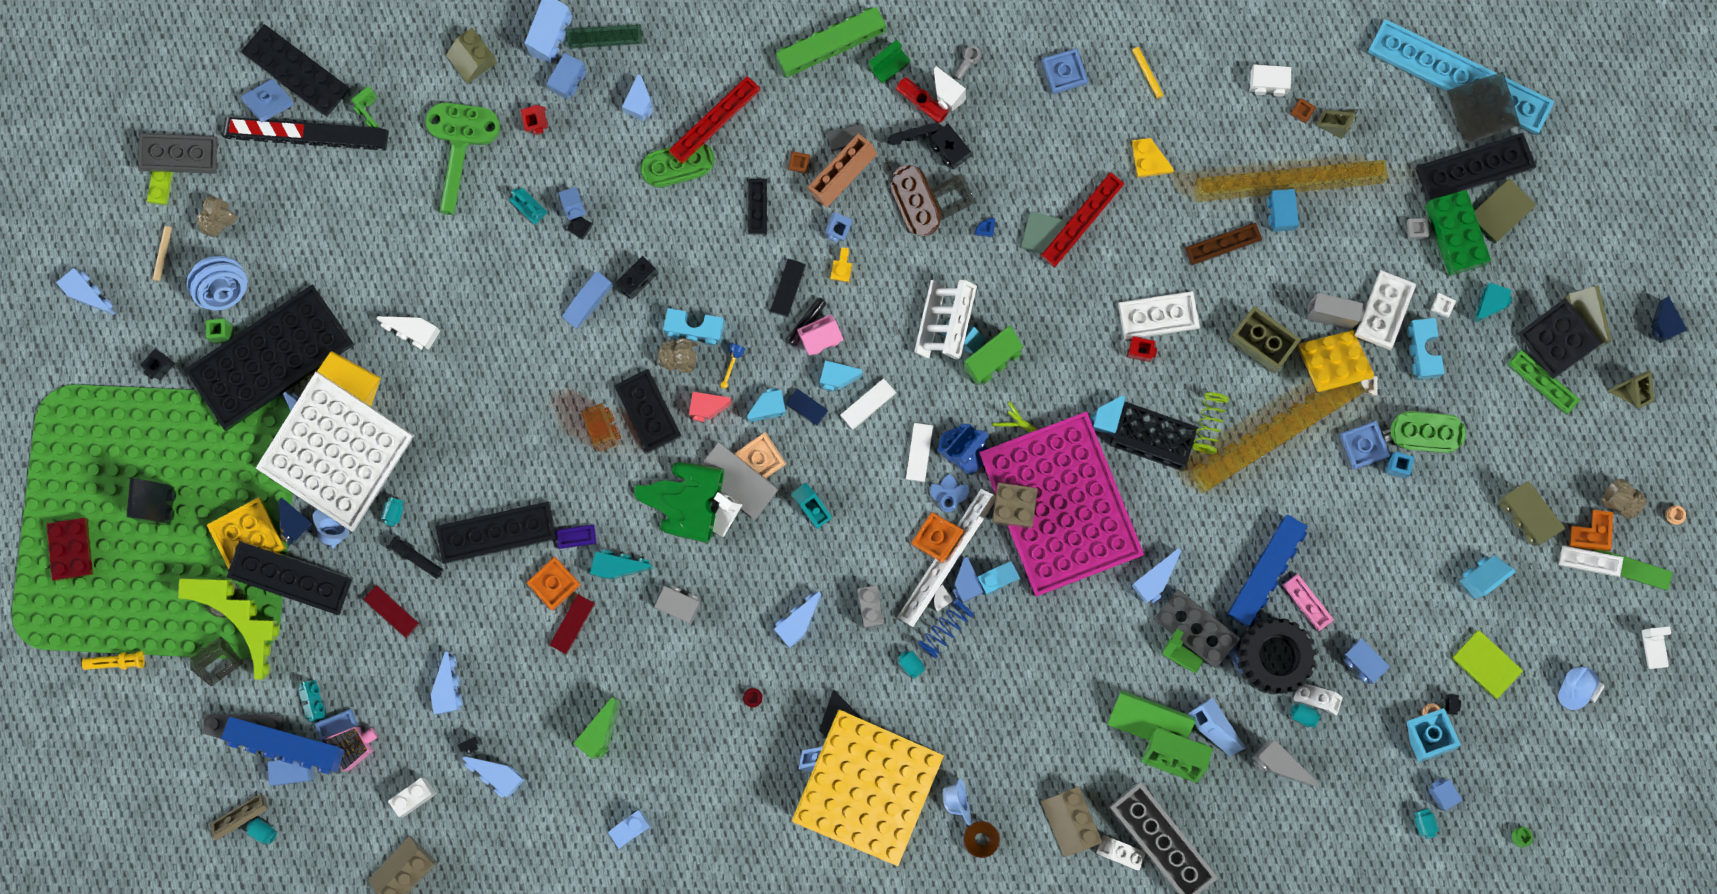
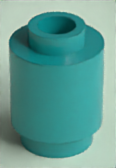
M391 497L388 498V501H385L380 518L384 520L383 524L395 527V524H400L404 510V501Z
M905 650L898 656L900 659L898 664L909 677L912 676L915 679L926 670L923 666L924 663L913 650L910 652Z
M1302 702L1294 703L1289 712L1292 715V720L1308 728H1315L1321 717V714L1317 713L1316 709Z
M1430 808L1414 812V820L1420 836H1425V839L1436 837V832L1440 830L1434 813L1430 811Z
M260 818L252 819L246 827L248 836L267 845L274 841L278 833L274 826Z

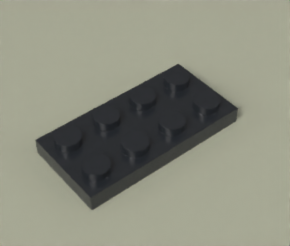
M649 369L614 385L648 454L682 437Z

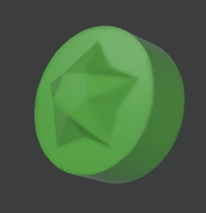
M1519 827L1513 830L1512 840L1516 846L1524 848L1532 844L1533 835L1528 828Z

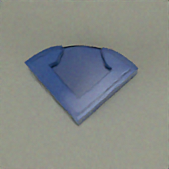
M989 218L980 223L974 235L993 238L995 218Z

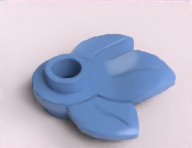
M948 474L942 480L941 485L931 484L930 493L932 498L939 502L941 510L952 512L957 508L958 503L966 500L969 486L967 484L958 486L954 477ZM948 499L951 500L952 505L946 506L945 501Z

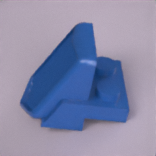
M961 423L959 427L942 433L937 451L950 462H954L966 474L973 475L983 464L979 452L988 449L985 446V440L989 435L984 430H975L971 424Z

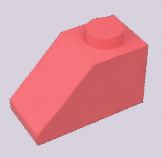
M693 392L689 415L697 422L710 420L732 404V400L729 397Z

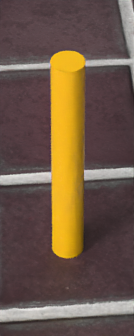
M1134 48L1132 51L1157 99L1163 97L1164 94L1140 48Z

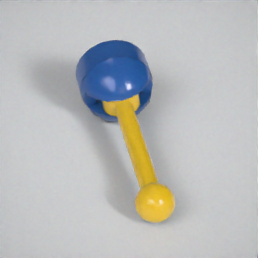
M731 343L729 354L732 359L724 381L720 384L721 388L725 389L728 387L727 381L735 359L740 358L744 354V347Z

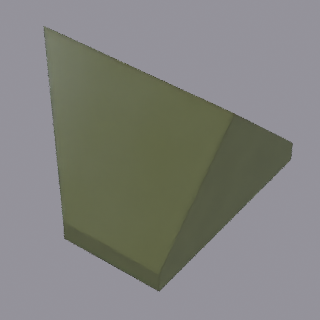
M1358 109L1342 111L1324 110L1316 126L1342 139L1356 117Z
M1651 371L1643 372L1607 392L1635 405L1639 409L1654 401Z

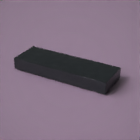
M748 179V235H767V179Z
M787 259L770 310L771 313L789 318L806 264Z

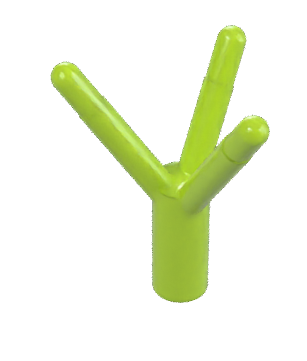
M1011 401L1008 402V405L1012 411H1008V414L1017 422L992 424L994 427L1020 426L1030 433L1037 430L1035 426L1022 419Z

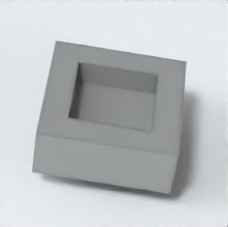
M1428 218L1407 220L1408 239H1427L1429 237Z

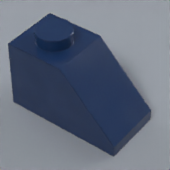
M1669 296L1658 302L1651 325L1653 329L1652 335L1660 343L1687 330Z

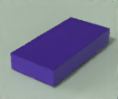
M594 524L556 530L558 549L597 544Z

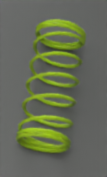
M1207 392L1204 395L1206 399L1203 403L1208 408L1201 410V414L1206 418L1198 420L1199 424L1204 428L1196 430V433L1202 438H1196L1192 448L1202 453L1215 454L1217 453L1215 447L1196 443V440L1206 439L1213 442H1219V440L1202 436L1198 433V430L1222 431L1204 426L1200 421L1213 420L1224 422L1221 419L1206 416L1203 414V410H1215L1225 413L1226 411L1223 409L1208 406L1205 401L1211 400L1219 403H1228L1229 398L1220 393Z

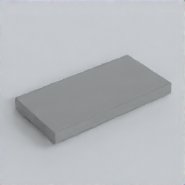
M721 442L717 443L702 463V465L724 469L721 493L727 494L741 503V509L755 520L779 491L775 485Z

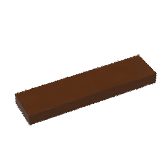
M1255 222L1185 247V251L1191 266L1260 242L1263 239Z

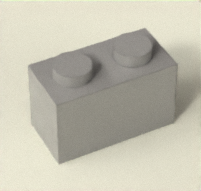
M670 585L669 588L664 586L655 608L692 624L701 605L697 601L699 597L690 593L687 596L681 594V589Z
M877 585L859 588L858 595L864 629L883 626Z

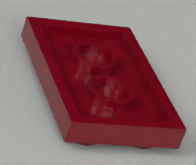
M88 518L47 523L52 581L93 575Z

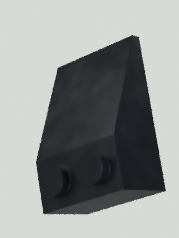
M130 478L126 517L148 525H171V521L174 519L173 501L176 499L175 487L168 484Z

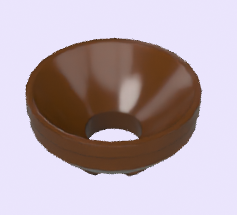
M977 821L972 823L964 833L965 848L975 857H989L999 847V833L988 822ZM983 833L987 836V842L984 845L976 843L975 837L977 834Z

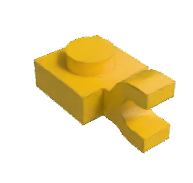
M841 247L840 260L833 261L831 280L849 283L852 263H847L849 248Z

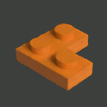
M1593 510L1591 512V528L1571 526L1569 547L1610 551L1612 549L1613 512Z

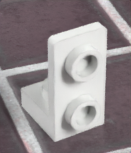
M717 492L714 499L719 502V508L715 514L713 532L724 537L742 504L727 494Z
M1670 626L1641 630L1648 669L1668 667L1664 636L1671 634Z
M1306 683L1298 687L1294 695V701L1324 709L1329 714L1336 716L1343 698L1334 691Z
M1102 836L1101 840L1103 843L1099 844L1096 854L1135 870H1140L1145 857L1144 851L1108 836Z

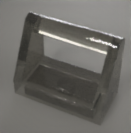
M962 173L931 189L940 209L941 220L975 203ZM961 186L968 199L942 211L937 198Z
M220 636L190 659V670L208 685L213 686L241 666L243 662L229 643ZM224 654L232 663L211 677L205 667Z

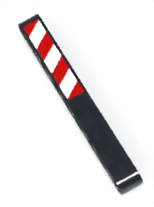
M226 117L223 129V137L226 139L236 138V140L244 141L254 139V141L268 142L269 140L272 143L286 144V142H291V144L299 145L309 143L312 146L327 145V147L339 148L346 146V148L353 149L364 147L367 150L382 149V151L387 150L389 131L383 128L266 120L261 123L259 119Z

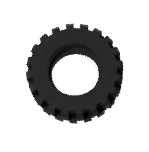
M1271 618L1251 626L1243 634V639L1238 644L1240 649L1237 651V657H1239L1237 665L1243 671L1241 674L1243 678L1250 681L1249 685L1257 687L1258 691L1268 692L1269 694H1283L1303 686L1307 682L1306 679L1310 678L1313 674V671H1311L1312 667L1316 666V661L1314 660V656L1317 655L1316 649L1312 648L1311 644H1314L1312 638L1309 639L1307 637L1308 632L1305 629H1300L1298 623H1291L1289 619ZM1270 638H1280L1291 648L1293 662L1291 668L1284 674L1274 675L1269 673L1260 661L1261 645Z

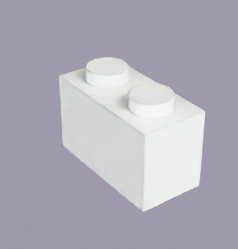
M1253 65L1250 77V92H1255L1256 95L1273 93L1277 97L1288 94L1291 89V67Z
M420 778L388 802L399 818L405 817L435 796L436 792L426 778Z

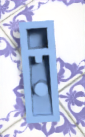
M1179 548L1131 585L1145 603L1151 601L1153 604L1162 597L1159 593L1164 590L1181 553Z

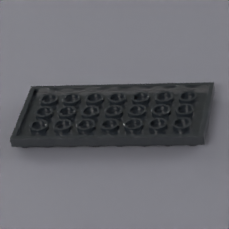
M312 284L184 369V371L222 428L228 431L317 371L331 351L341 355L355 344Z

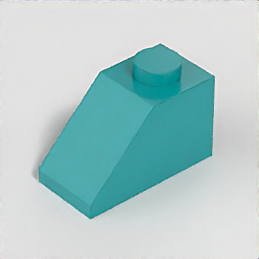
M1488 283L1484 287L1474 322H1480L1509 307L1512 301L1510 296L1512 290Z
M806 482L791 493L799 507L817 529L833 518Z

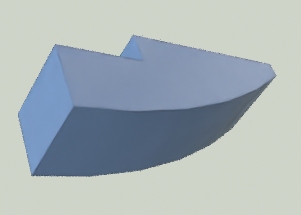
M597 271L580 290L562 317L577 329L602 302L601 299L612 289V283Z

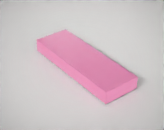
M1298 573L1282 584V587L1317 632L1334 620Z

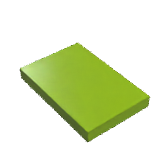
M1477 630L1452 657L1494 699H1498L1523 672L1516 663L1480 630Z

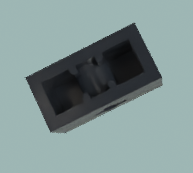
M949 123L930 136V147L935 153H940L942 156L941 160L946 167L950 166L954 170L971 157V150ZM946 145L948 147L953 146L952 150L950 148L946 150Z
M642 256L616 281V284L632 300L658 275V272Z

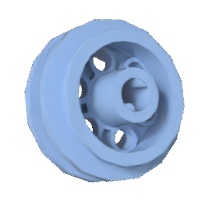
M210 256L202 259L194 265L187 277V288L193 301L201 308L209 310H224L234 306L241 300L247 290L248 280L241 265L233 258L226 256Z

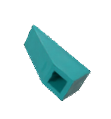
M601 549V552L595 551L590 574L613 580L652 570L654 566L646 559L639 558L638 561L631 560L629 555L620 554L618 557L612 555L613 552Z

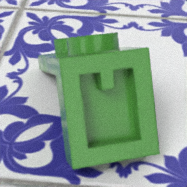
M367 86L351 99L355 104L353 108L359 116L363 114L367 118L365 122L369 127L380 128L364 110V107L371 106L375 102V98H377L374 91Z
M1176 629L1168 640L1162 655L1193 673H1197L1203 658L1181 646L1183 643L1181 637L1184 632Z

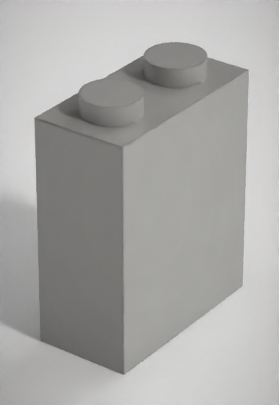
M1317 293L1310 301L1306 320L1351 330L1363 320L1365 310L1362 309L1363 303Z

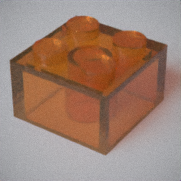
M603 403L581 411L593 446L598 452L620 445L619 439L622 437L619 429L612 423L615 421V418L609 407H605Z

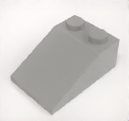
M1268 740L1252 756L1255 760L1253 764L1260 771L1264 770L1307 786H1317L1319 784L1276 740Z

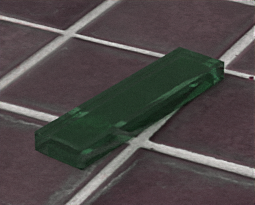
M641 24L567 29L569 49L643 44Z

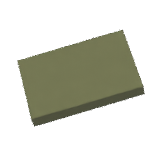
M1509 178L1474 212L1480 229L1496 244L1537 204Z

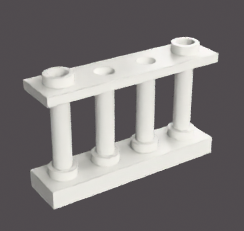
M931 280L914 353L929 358L931 350L943 351V354L953 359L961 358L977 288L976 285L966 280H959L957 288H945L946 286ZM943 296H955L953 306H941ZM939 314H951L949 325H937ZM935 332H947L945 343H933Z

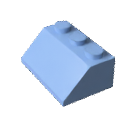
M541 0L525 41V45L532 57L552 63L553 58H557L559 53L558 45L560 41L563 42L566 35L564 31L566 25H570L572 20V14L568 6L558 0Z

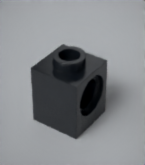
M156 348L140 364L145 369L143 373L150 379L156 378L158 380H161L175 365L169 357ZM159 362V367L154 370V365Z

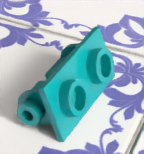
M523 187L519 190L516 188L511 192L513 196L509 201L534 225L548 213Z
M316 680L304 681L302 684H299L300 688H298L301 701H308V704L303 706L305 718L309 722L326 718L325 707L322 704L319 693L320 689Z

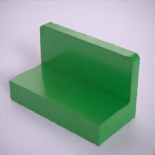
M896 39L870 60L868 67L879 81L884 84L909 64L910 59L902 51V44Z

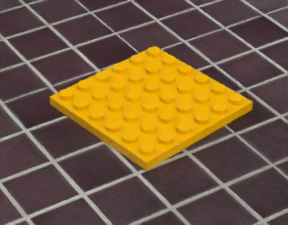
M838 710L791 821L898 866L944 755Z

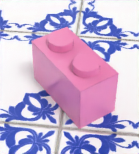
M832 314L797 329L808 355L818 354L823 349L829 346H836L843 340Z

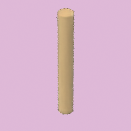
M164 226L152 278L153 281L160 282L172 230V227Z

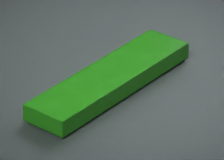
M1521 349L1508 362L1507 365L1566 415L1580 401L1576 395L1557 379H1552L1544 368Z
M1594 550V552L1624 557L1608 551ZM1624 557L1620 577L1667 591L1673 572Z

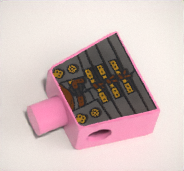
M353 727L326 738V741L330 745L345 750L340 766L343 771H350L373 751L369 743L377 739L378 735L373 728L363 733L360 727Z

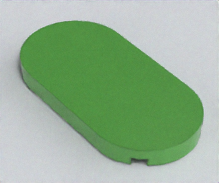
M704 143L687 161L681 164L669 153L668 150L671 147L649 153L643 160L641 174L650 186L657 188L678 184L708 174L714 164V154L712 149Z
M1405 411L1393 420L1391 436L1395 444L1403 449L1451 453L1464 443L1466 428L1460 419L1454 415Z

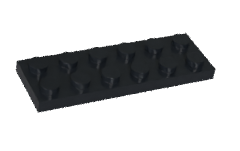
M265 24L241 51L243 55L326 117L329 116L350 90L346 84Z
M1520 133L1418 165L1415 169L1429 202L1432 199L1470 190L1535 169L1537 166L1524 133Z
M549 501L435 526L442 564L557 540Z
M242 540L238 543L226 578L336 615L341 614L353 581L351 577Z

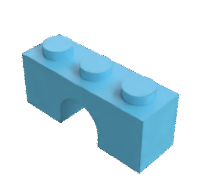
M667 309L663 329L664 333L668 334L667 337L678 339L680 336L695 342L703 340L708 345L721 344L725 325L724 318L705 315L702 325L692 328L687 325L688 314L686 311Z
M1436 318L1413 320L1406 328L1407 337L1411 338L1409 352L1414 357V364L1412 365L1413 374L1417 376V380L1441 377L1445 374L1442 355H1430L1425 349L1426 341H1432L1439 337Z

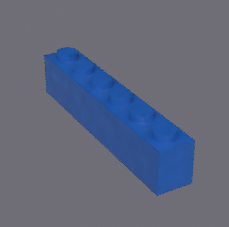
M1288 514L1283 517L1226 614L1227 616L1245 627L1256 623L1259 618L1257 612L1260 607L1264 608L1269 600L1267 595L1270 591L1273 592L1279 583L1276 581L1277 578L1287 570L1288 565L1286 563L1288 559H1293L1298 549L1295 547L1298 542L1302 543L1305 539L1307 525Z
M233 717L228 718L221 740L227 742L226 746L235 749L242 746L245 747L244 751L256 754L257 751L264 752V757L274 759L275 756L282 758V762L293 764L296 761L300 763V767L310 770L312 766L317 767L318 772L328 775L330 771L338 772L345 752L344 749Z

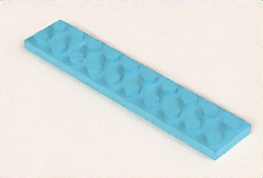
M1384 19L1367 52L1535 135L1539 134L1555 102Z

